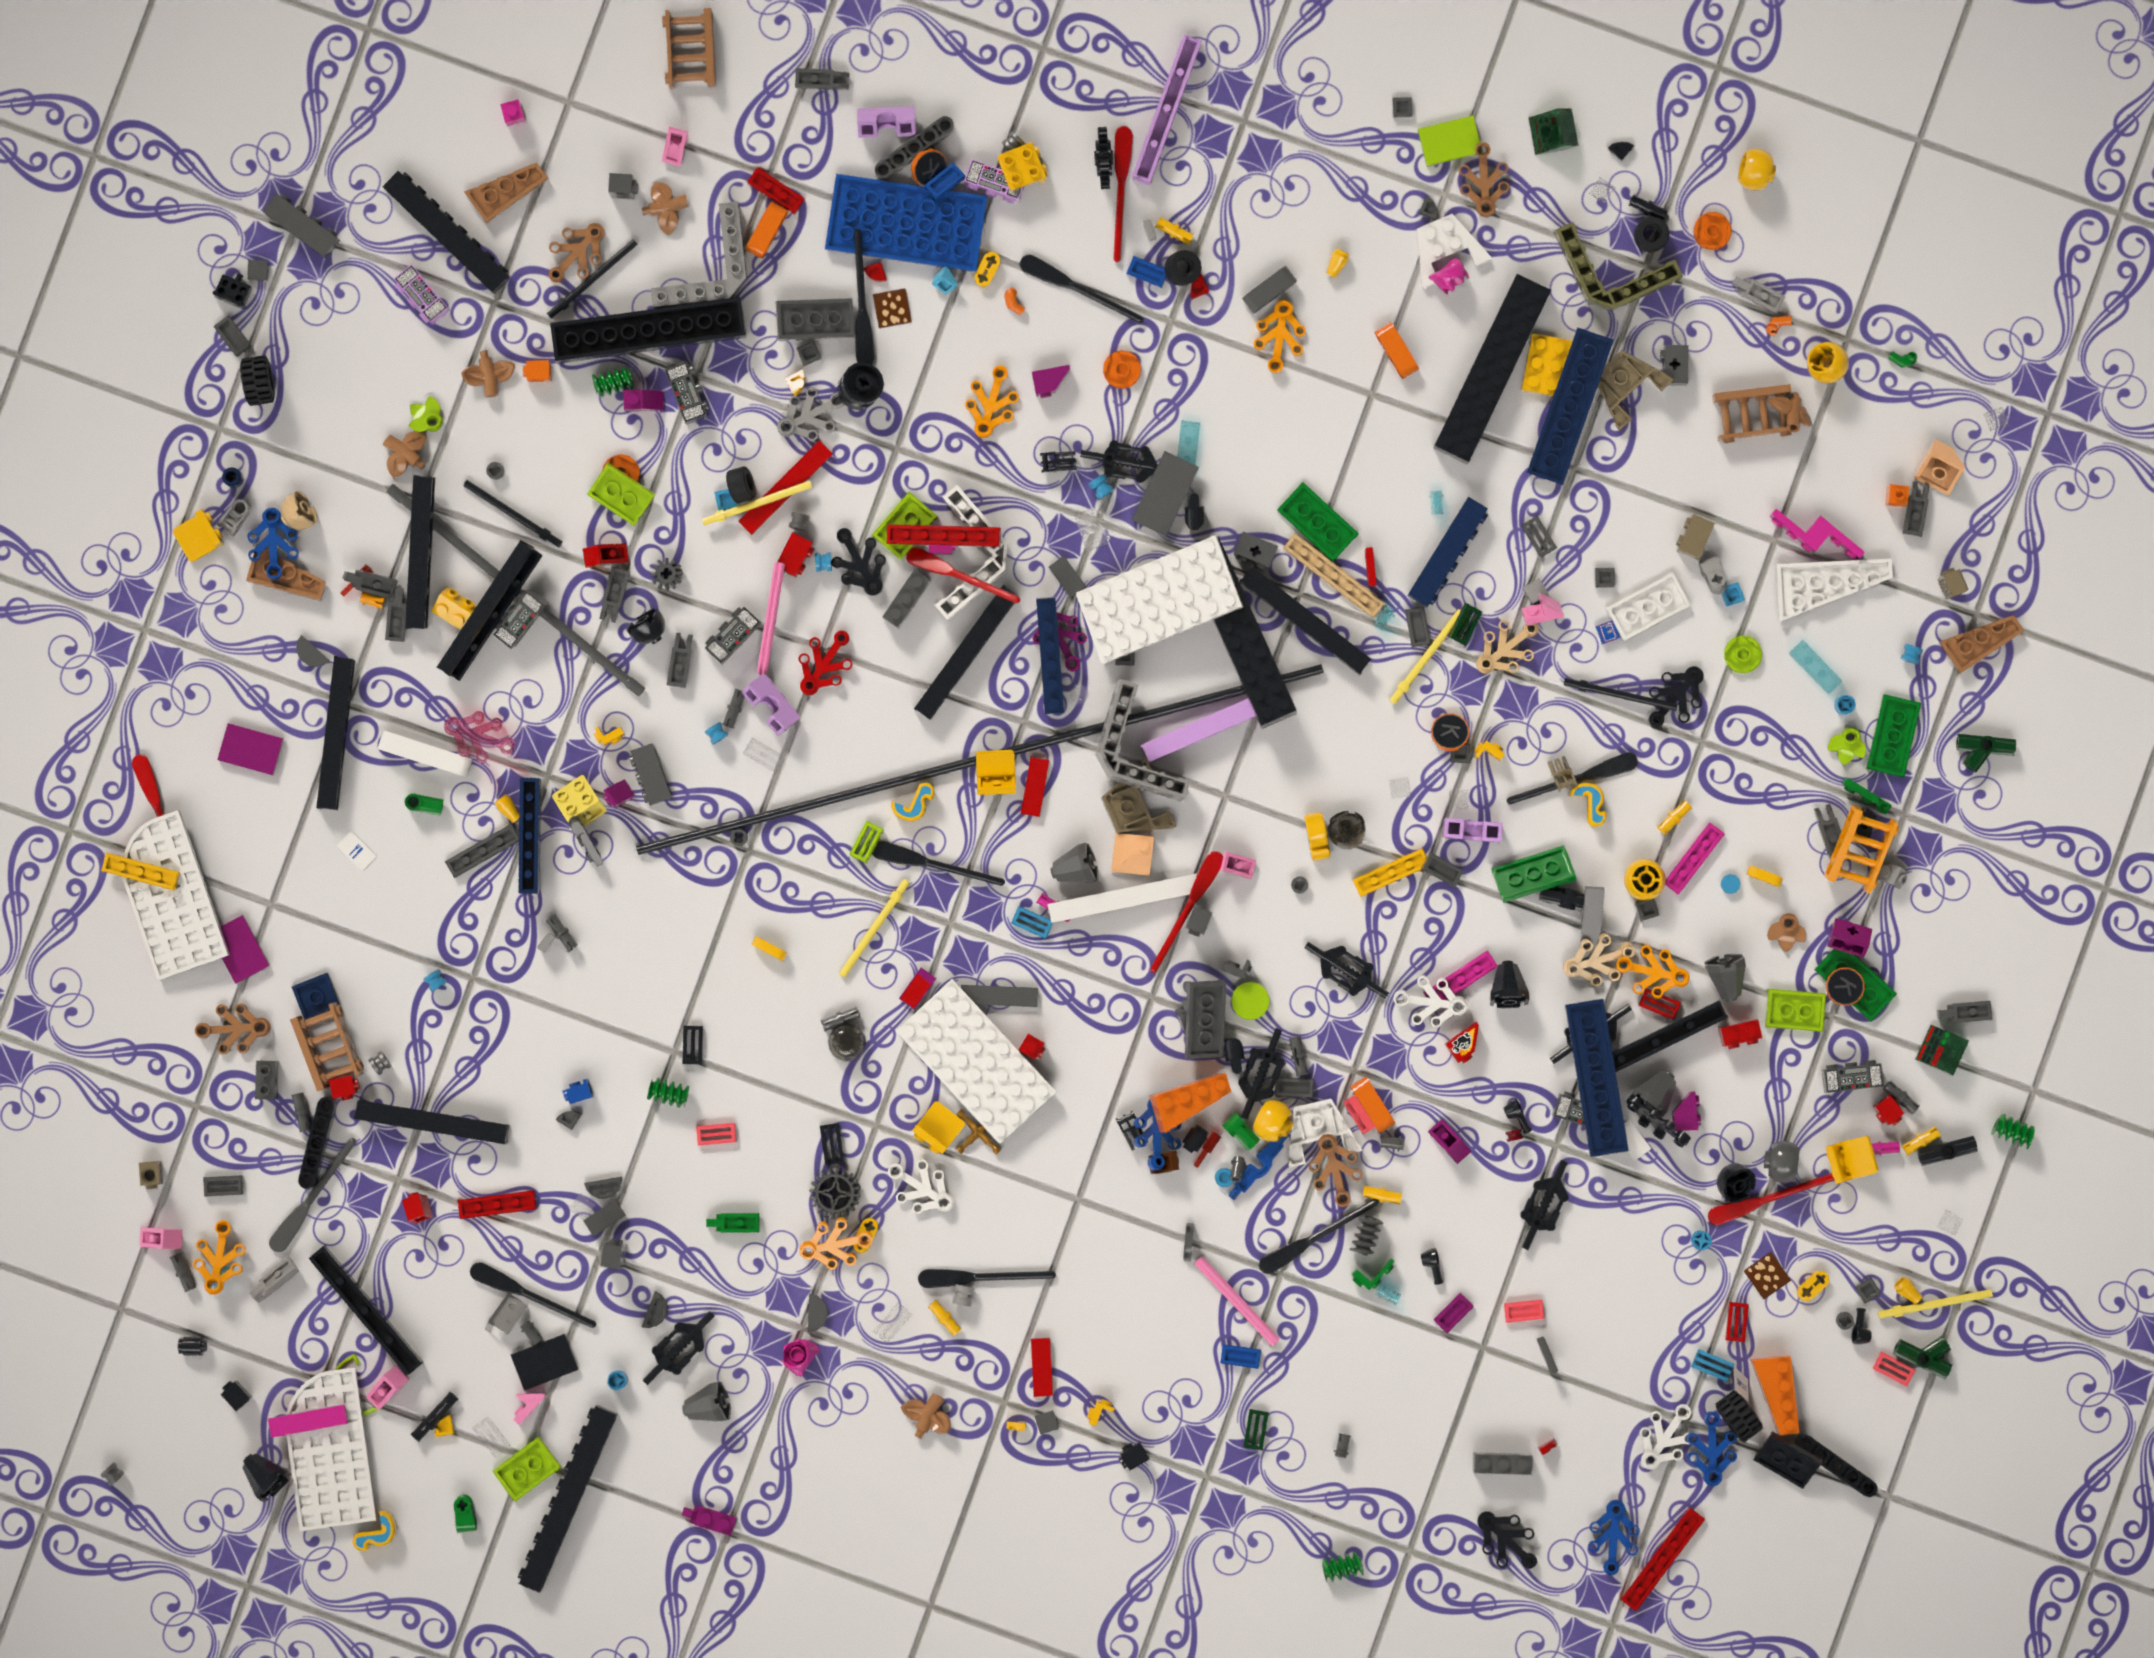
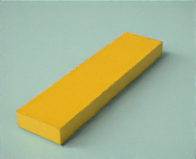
M1423 848L1353 879L1359 896L1362 897L1421 870L1427 858Z
M108 852L105 854L101 870L173 891L176 890L180 875L179 871Z

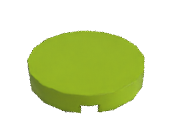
M1737 636L1727 643L1724 649V660L1726 665L1736 673L1745 674L1752 672L1759 666L1762 660V649L1754 638L1750 636Z
M1254 982L1239 985L1231 998L1232 1008L1235 1013L1242 1019L1254 1020L1263 1016L1270 1002L1265 988Z

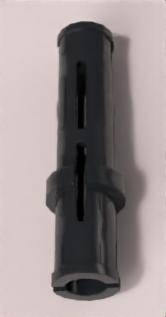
M450 1391L426 1418H422V1422L411 1433V1436L420 1442L430 1430L435 1428L434 1425L459 1399ZM447 1403V1405L440 1411V1413L436 1415V1413ZM432 1418H434V1419L428 1424V1426H427L424 1430H422V1429L424 1428V1426H425Z

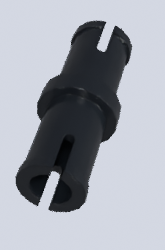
M1634 194L1628 205L1644 212L1643 214L1646 216L1649 214L1653 217H1659L1663 221L1668 212L1667 209L1653 204V201L1649 200L1648 202Z

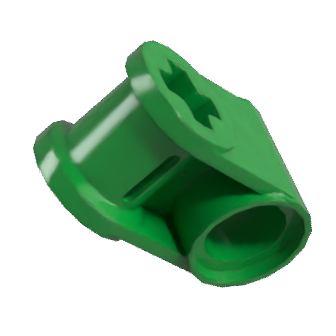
M465 1494L460 1495L454 1502L457 1533L477 1531L472 1498ZM462 1500L468 1504L465 1509H463V1506H459Z

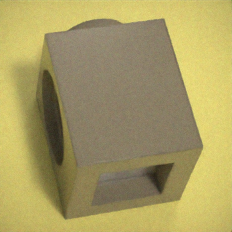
M161 1161L139 1163L140 1186H146V1189H156L158 1184H163ZM149 1170L155 1173V1178L152 1181L146 1177Z

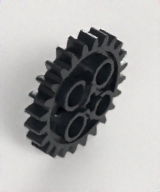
M1098 127V140H1095L1096 151H1094L1097 177L1100 176L1101 189H1110L1113 150H1111V141L1108 140L1107 127Z

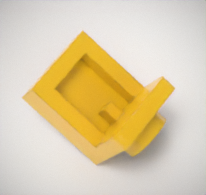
M597 726L595 728L596 733H594L598 743H603L605 746L611 742L614 745L622 741V736L625 735L621 727L603 735L601 729Z
M1487 740L1484 744L1480 742L1474 750L1476 752L1474 756L1476 759L1479 758L1484 750L1498 761L1505 755L1502 752L1503 748L1495 742L1492 745Z
M1104 1399L1101 1402L1096 1401L1095 1407H1090L1086 1417L1090 1419L1089 1424L1097 1425L1103 1408L1114 1412L1115 1407H1112V1402Z

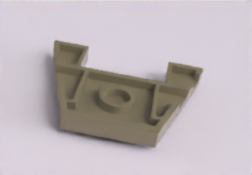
M1621 350L1605 365L1598 384L1619 431L1633 419L1620 403L1644 380L1649 378L1660 391H1663L1675 380L1673 377L1624 350Z
M1147 758L1137 765L1140 767L1146 766V769L1152 770ZM1118 782L1101 797L1116 833L1172 829L1177 827L1170 811L1151 818L1141 793L1136 787Z

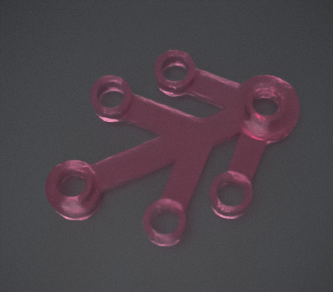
M476 711L473 715L463 719L450 717L444 722L445 732L454 736L459 747L458 753L462 757H466L470 753V747L465 744L462 734L469 737L476 752V760L480 764H484L488 760V754L483 750L480 741L500 748V751L506 755L513 753L515 750L513 739L506 737L499 740L484 734L487 731H499L502 728V721L499 718H494L491 722L472 729L465 726L471 723H483V712ZM479 715L482 719L477 720L475 717ZM498 722L500 725L495 727L493 723ZM451 725H456L457 728H456V729H451L450 726H451ZM508 745L510 746V749L505 750L504 746ZM466 748L468 751L461 752V749ZM484 755L486 758L480 759L479 756Z

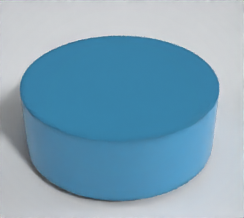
M1726 875L1721 880V888L1725 893L1733 894L1739 890L1740 880L1735 875Z
M1221 1168L1216 1172L1215 1181L1219 1186L1228 1187L1233 1183L1230 1180L1231 1170Z

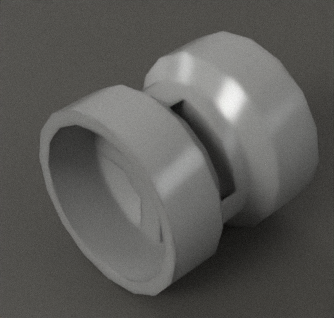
M956 1284L955 1291L957 1294L953 1297L952 1303L971 1307L972 1300L970 1295L974 1293V1287Z

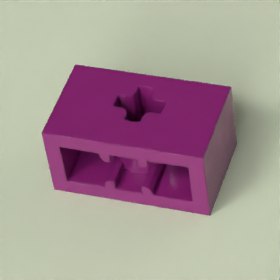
M1835 918L1830 929L1827 947L1865 957L1870 946L1873 929Z

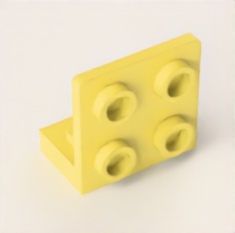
M584 775L579 776L552 795L568 823L571 817L577 816L585 827L607 812V809L597 797Z

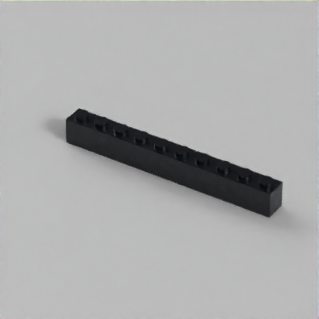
M596 1405L595 1408H590L587 1418L590 1420L587 1426L583 1425L579 1434L582 1437L580 1443H575L571 1454H574L572 1461L567 1462L564 1468V1472H567L564 1480L560 1478L557 1484L558 1494L556 1497L552 1496L548 1505L551 1510L548 1515H544L540 1525H543L541 1533H536L533 1540L535 1547L533 1551L529 1550L525 1558L528 1563L525 1568H521L517 1578L520 1579V1585L538 1593L542 1591L618 1413Z

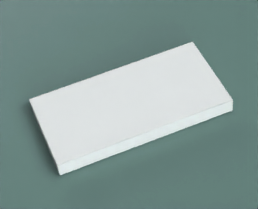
M1672 572L1605 609L1624 642L1690 607L1691 604L1675 574Z

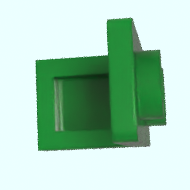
M1390 1258L1371 1281L1358 1269H1355L1351 1273L1354 1276L1352 1281L1360 1288L1364 1285L1368 1290L1371 1288L1375 1289L1382 1282L1380 1280L1381 1276L1384 1273L1388 1275L1395 1267L1392 1265L1395 1261Z

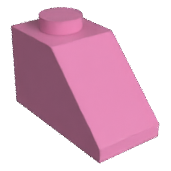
M141 1227L140 1247L181 1249L183 1241L181 1229Z
M396 1365L381 1377L367 1394L366 1398L380 1410L404 1387L409 1378Z

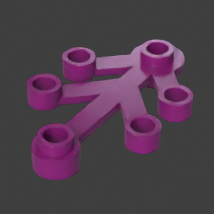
M1057 612L1058 621L1066 622L1069 627L1077 626L1078 618L1076 616H1067ZM1070 618L1076 619V623L1074 625H1071L1069 623ZM1058 627L1059 646L1066 658L1065 667L1071 672L1077 671L1080 668V660L1072 655L1064 637L1075 640L1078 644H1084L1087 641V636L1082 632L1076 633ZM1037 629V632L1033 635V642L1039 645L1040 643L1035 641V636L1039 635V629ZM1079 635H1083L1085 637V640L1083 642L1078 641L1077 638ZM1070 661L1076 662V666L1074 668H1071L1069 666Z

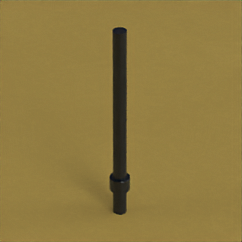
M632 239L565 298L562 297L558 300V304L546 313L549 318L552 319L560 311L566 310L575 298L638 245L636 241Z
M468 480L465 481L463 485L465 488L538 534L542 540H547L558 548L563 544V541L552 535L548 529L541 528Z
M1565 678L1564 681L1565 686L1577 688L1578 691L1595 692L1676 711L1678 705L1590 684L1585 680L1577 681Z

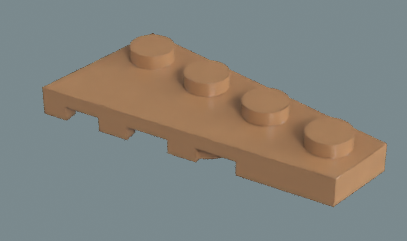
M534 163L491 182L481 184L471 190H466L464 193L485 222L488 223L547 181L548 177L538 163Z
M267 550L260 554V559L257 562H251L246 579L247 582L321 601L326 586L324 580L278 557V565L282 569V576L278 580L269 579L266 569L270 565V554ZM254 553L253 558H256L258 554ZM273 570L271 572V575L276 576L278 574L276 570Z
M2012 615L1939 641V644L1959 674H1961L2024 632L2015 616Z

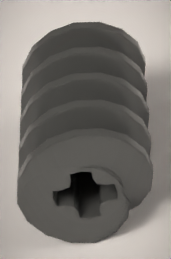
M1363 1214L1366 1218L1359 1219L1363 1226H1357L1361 1233H1355L1354 1236L1358 1240L1352 1241L1356 1248H1350L1349 1250L1367 1256L1368 1254H1374L1370 1247H1376V1244L1372 1240L1379 1239L1374 1233L1381 1232L1377 1225H1383L1384 1222Z

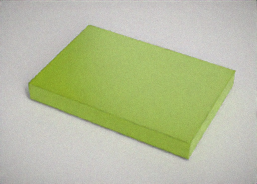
M1474 116L1417 130L1426 167L1476 155L1475 146L1480 143Z
M609 462L587 493L588 496L633 526L637 524L656 495Z
M908 492L872 536L902 560L914 545L886 544L887 524L931 526L938 516L913 494Z
M1768 989L1765 1027L1823 1032L1826 994Z
M538 1436L492 1472L516 1502L562 1466L540 1436Z

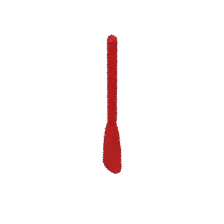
M1126 126L1119 127L1115 132L1114 157L1118 182L1113 254L1115 262H1120L1125 182L1129 172L1133 143V132Z
M916 547L907 552L906 560L913 566L940 575L953 576L1013 603H1019L1021 600L1017 595L956 570L949 563L923 549Z
M136 755L132 760V768L140 787L153 807L156 817L163 816L160 796L150 762L145 755Z
M1213 851L1205 858L1191 888L1188 902L1150 968L1152 973L1158 971L1195 903L1204 895L1220 871L1223 861V855L1220 852Z
M1832 1173L1763 1197L1747 1198L1738 1203L1730 1202L1709 1211L1708 1220L1713 1225H1721L1740 1218L1763 1204L1831 1182L1835 1179Z

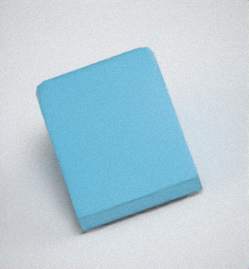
M946 266L935 274L932 285L945 295L958 286L957 281Z

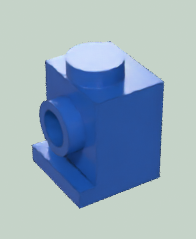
M588 1079L583 1080L584 1084H581L580 1081L569 1084L570 1088L563 1090L565 1101L573 1104L592 1098L593 1093Z

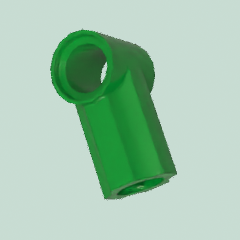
M409 794L405 798V806L409 810L441 816L444 799L418 794ZM411 797H417L419 800V804L415 808L409 806V799Z
M1236 1112L1221 1125L1248 1151L1260 1141Z

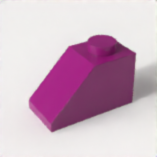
M1064 365L1033 371L1032 378L1036 396H1040L1041 399L1052 397V393L1057 391L1069 373L1070 366Z
M623 390L625 412L664 411L663 391Z
M1443 1119L1428 1131L1456 1164L1472 1152Z

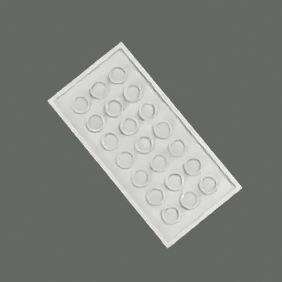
M1216 535L1076 592L1102 664L1243 608Z
M953 979L896 1030L999 1144L1056 1093L1055 1089Z

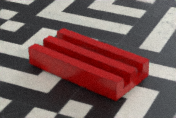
M1368 547L1364 550L1367 582L1369 587H1376L1373 547Z
M1645 988L1638 1006L1674 1020L1681 1002L1662 995L1661 999L1676 1005L1673 1008L1646 997L1648 993L1651 994L1652 990ZM1654 991V994H1655V995H1657V996L1660 995V993H1657V992ZM1644 1001L1663 1007L1673 1013L1670 1015L1644 1004Z
M1729 1302L1725 1340L1745 1342L1749 1304ZM1733 1306H1736L1733 1337H1730ZM1740 1307H1744L1741 1338H1737Z

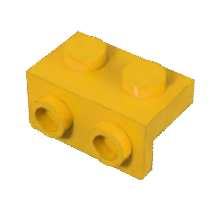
M447 587L440 593L431 612L461 630L477 605L472 600L458 594L456 590Z

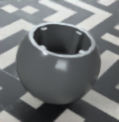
M1779 1141L1772 1144L1771 1152L1766 1151L1764 1168L1769 1169L1768 1176L1771 1179L1781 1183L1791 1182L1796 1179L1799 1147L1788 1141Z

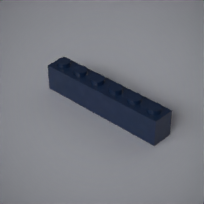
M1470 497L1466 499L1408 593V597L1426 608L1429 604L1433 606L1438 598L1436 592L1439 588L1443 589L1448 582L1447 574L1449 571L1453 573L1459 564L1455 561L1459 555L1463 557L1467 551L1468 546L1466 544L1468 540L1471 539L1473 541L1477 535L1478 530H1476V527L1479 523L1483 524L1488 517L1486 513L1488 508Z
M1055 597L1036 598L1045 714L1064 713Z
M520 778L518 893L540 894L541 779Z

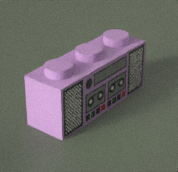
M971 160L964 180L967 188L978 191V189L984 190L985 194L991 197H996V195L1004 197V201L1014 204V201L1019 203L1024 188L1021 187L1014 191L1010 190L1001 169L975 160Z
M412 264L394 278L397 282L394 286L401 294L405 292L409 296L407 301L413 308H419L421 311L419 316L425 323L429 321L433 325L450 311Z

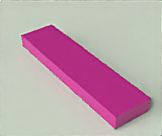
M1709 822L1666 878L1665 885L1679 895L1725 833Z
M1487 950L1445 979L1452 992L1457 994L1498 967V965ZM1441 981L1438 985L1444 987L1446 983ZM1436 984L1432 986L1442 1000H1448L1443 990H1439ZM1426 991L1423 992L1426 997L1430 998Z
M345 1404L268 1418L271 1438L343 1425L347 1424L348 1420Z

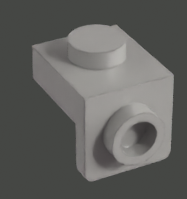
M1883 861L1877 879L1901 889L1907 880V871L1899 866Z

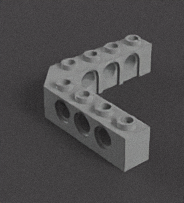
M738 201L719 204L727 280L651 288L654 309L734 298L740 288L744 286L747 282V271Z
M1120 679L1115 684L1095 755L1108 779L1181 802L1186 798L1190 780L1181 777L1174 778L1165 775V772L1161 771L1159 773L1146 769V766L1140 767L1128 763L1129 761L1118 758L1121 746H1119L1121 738L1126 731L1127 717L1131 714V703L1133 697L1136 696L1139 686L1138 684Z

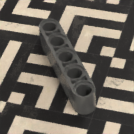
M948 116L940 117L883 158L875 166L876 177L883 181L890 179L911 164L919 152L926 151L953 133V120ZM943 122H948L951 127L948 130H942L940 125ZM928 133L935 135V139L931 142L926 141L924 138ZM912 144H917L920 149L918 152L912 153L909 151V147ZM897 155L904 157V161L901 164H896L893 160ZM880 167H887L889 169L888 173L880 175L878 173Z

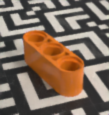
M770 202L745 250L763 259L784 222L788 210Z
M1391 322L1374 332L1402 379L1419 370L1416 361Z
M1366 1076L1350 1086L1379 1134L1396 1124Z

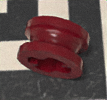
M1522 1129L1505 1132V1135L1508 1136L1507 1142L1523 1139L1524 1137L1521 1135Z

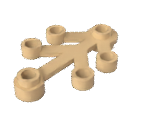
M1505 619L1501 620L1498 624L1500 632L1497 651L1491 655V646L1495 640V634L1491 631L1486 632L1483 636L1485 641L1483 655L1476 662L1477 669L1483 674L1491 673L1494 669L1516 673L1519 669L1517 662L1512 661L1508 664L1496 661L1501 657L1519 658L1527 662L1531 661L1534 658V653L1531 650L1518 651L1511 649L1527 636H1535L1539 631L1538 625L1532 624L1535 630L1534 632H1529L1528 626L1525 624L1523 631L1506 643L1510 622ZM1502 622H1506L1508 624V627L1506 629H1503L1501 627ZM1487 634H1491L1493 636V639L1491 641H1488L1486 639ZM1526 652L1531 653L1530 659L1525 658L1524 654ZM1485 660L1490 664L1487 668L1482 665ZM1510 664L1516 665L1515 671L1510 670Z
M1602 933L1589 958L1582 960L1585 953L1593 948V944L1589 939H1583L1574 958L1564 962L1563 971L1569 977L1579 975L1589 980L1593 986H1600L1602 984L1601 976L1599 974H1592L1584 969L1591 966L1608 975L1612 981H1617L1620 979V972L1616 968H1610L1602 963L1620 957L1631 958L1635 954V947L1630 942H1623L1618 950L1600 955L1604 947L1611 943L1610 936L1607 933ZM1604 937H1608L1606 942H1602ZM1585 943H1590L1589 947L1584 948L1583 945ZM1627 949H1631L1629 954H1625ZM1571 966H1576L1574 971H1570ZM1613 972H1617V976L1612 977L1611 974ZM1598 977L1599 981L1594 983L1593 979Z

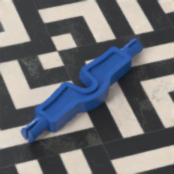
M1288 1136L1281 1138L1277 1142H1269L1256 1155L1263 1164L1262 1168L1258 1169L1249 1164L1242 1174V1181L1234 1183L1236 1187L1228 1195L1230 1198L1232 1197L1235 1201L1241 1192L1245 1193L1256 1179L1268 1173L1272 1166V1160L1284 1147L1282 1143Z

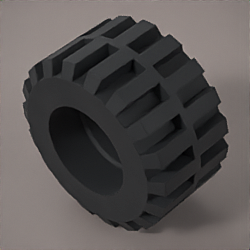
M266 355L243 358L240 363V374L247 403L249 406L273 403L275 387L268 358Z
M1733 1390L1715 1403L1717 1411L1740 1441L1745 1443L1763 1429L1760 1419L1737 1391Z

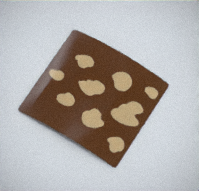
M905 288L873 294L879 328L912 322Z
M1771 1252L1744 1270V1273L1763 1299H1766L1791 1281Z

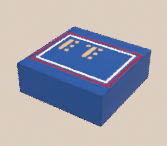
M1613 620L1595 627L1601 644L1620 638Z

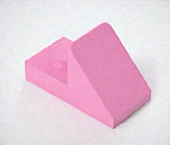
M673 127L668 128L662 158L663 162L681 166L685 146L689 139L687 131Z
M1539 593L1540 604L1522 608L1526 626L1564 617L1560 603L1542 593Z
M1225 851L1220 870L1252 879L1256 860Z
M517 1393L516 1396L526 1406L523 1407L521 1405L514 1413L516 1417L513 1420L520 1425L547 1395L545 1393Z

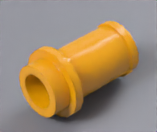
M362 591L359 602L363 603L362 605L368 604L382 609L385 597Z

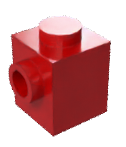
M1027 1034L1019 1051L1036 1059V1057L1041 1058L1046 1048L1043 1047L1044 1042Z
M354 1075L329 1080L333 1099L341 1097L342 1101L354 1099L353 1095L358 1094L357 1090L360 1089L358 1078H354Z
M1887 1095L1873 1106L1878 1113L1876 1117L1882 1124H1893L1894 1126L1903 1119L1901 1116L1905 1114L1891 1095Z
M414 1192L409 1194L408 1198L402 1200L408 1222L418 1224L433 1217L426 1195Z

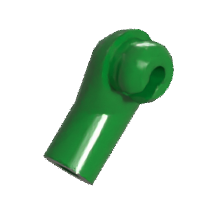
M1892 351L1888 360L1899 367L1905 368L1914 365L1918 356L1915 352H1909V354L1900 356Z

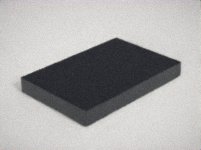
M565 1334L511 1354L524 1391L579 1370Z
M1773 1431L1753 1458L1755 1462L1802 1489L1823 1461Z

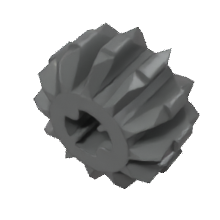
M668 558L664 559L665 564L658 560L657 562L660 567L652 566L657 572L650 573L652 577H657L652 582L656 584L660 581L659 589L664 584L666 591H669V584L675 589L676 585L674 582H682L677 576H683V572H676L681 568V565L679 564L674 567L676 563L674 559L670 564ZM666 569H669L668 571L670 573L672 572V575H669L668 579H665V577L662 576V573H665Z

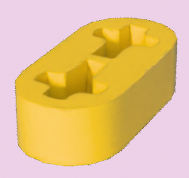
M989 252L983 257L974 276L978 286L987 287L991 283L1000 265L998 254ZM993 256L997 263L996 265L992 264L990 269H988L987 258L991 259ZM985 270L988 271L986 275L988 281H983V283H980V278L978 276H982Z
M1750 865L1746 875L1779 888L1783 881L1782 877Z
M755 936L751 944L781 961H784L788 954Z
M873 1218L863 1220L856 1236L859 1232L866 1231L865 1223L872 1221L875 1229L869 1232L872 1234L873 1241L878 1230L877 1221ZM858 1244L853 1245V1248L859 1253H864L870 1248L869 1246L858 1249Z
M1820 1270L1815 1271L1797 1288L1798 1297L1804 1301L1813 1299L1828 1285V1274ZM1817 1275H1824L1823 1284L1820 1282L1816 1285L1813 1284L1817 1281ZM1810 1286L1813 1287L1809 1291V1297L1802 1296V1288L1808 1289Z

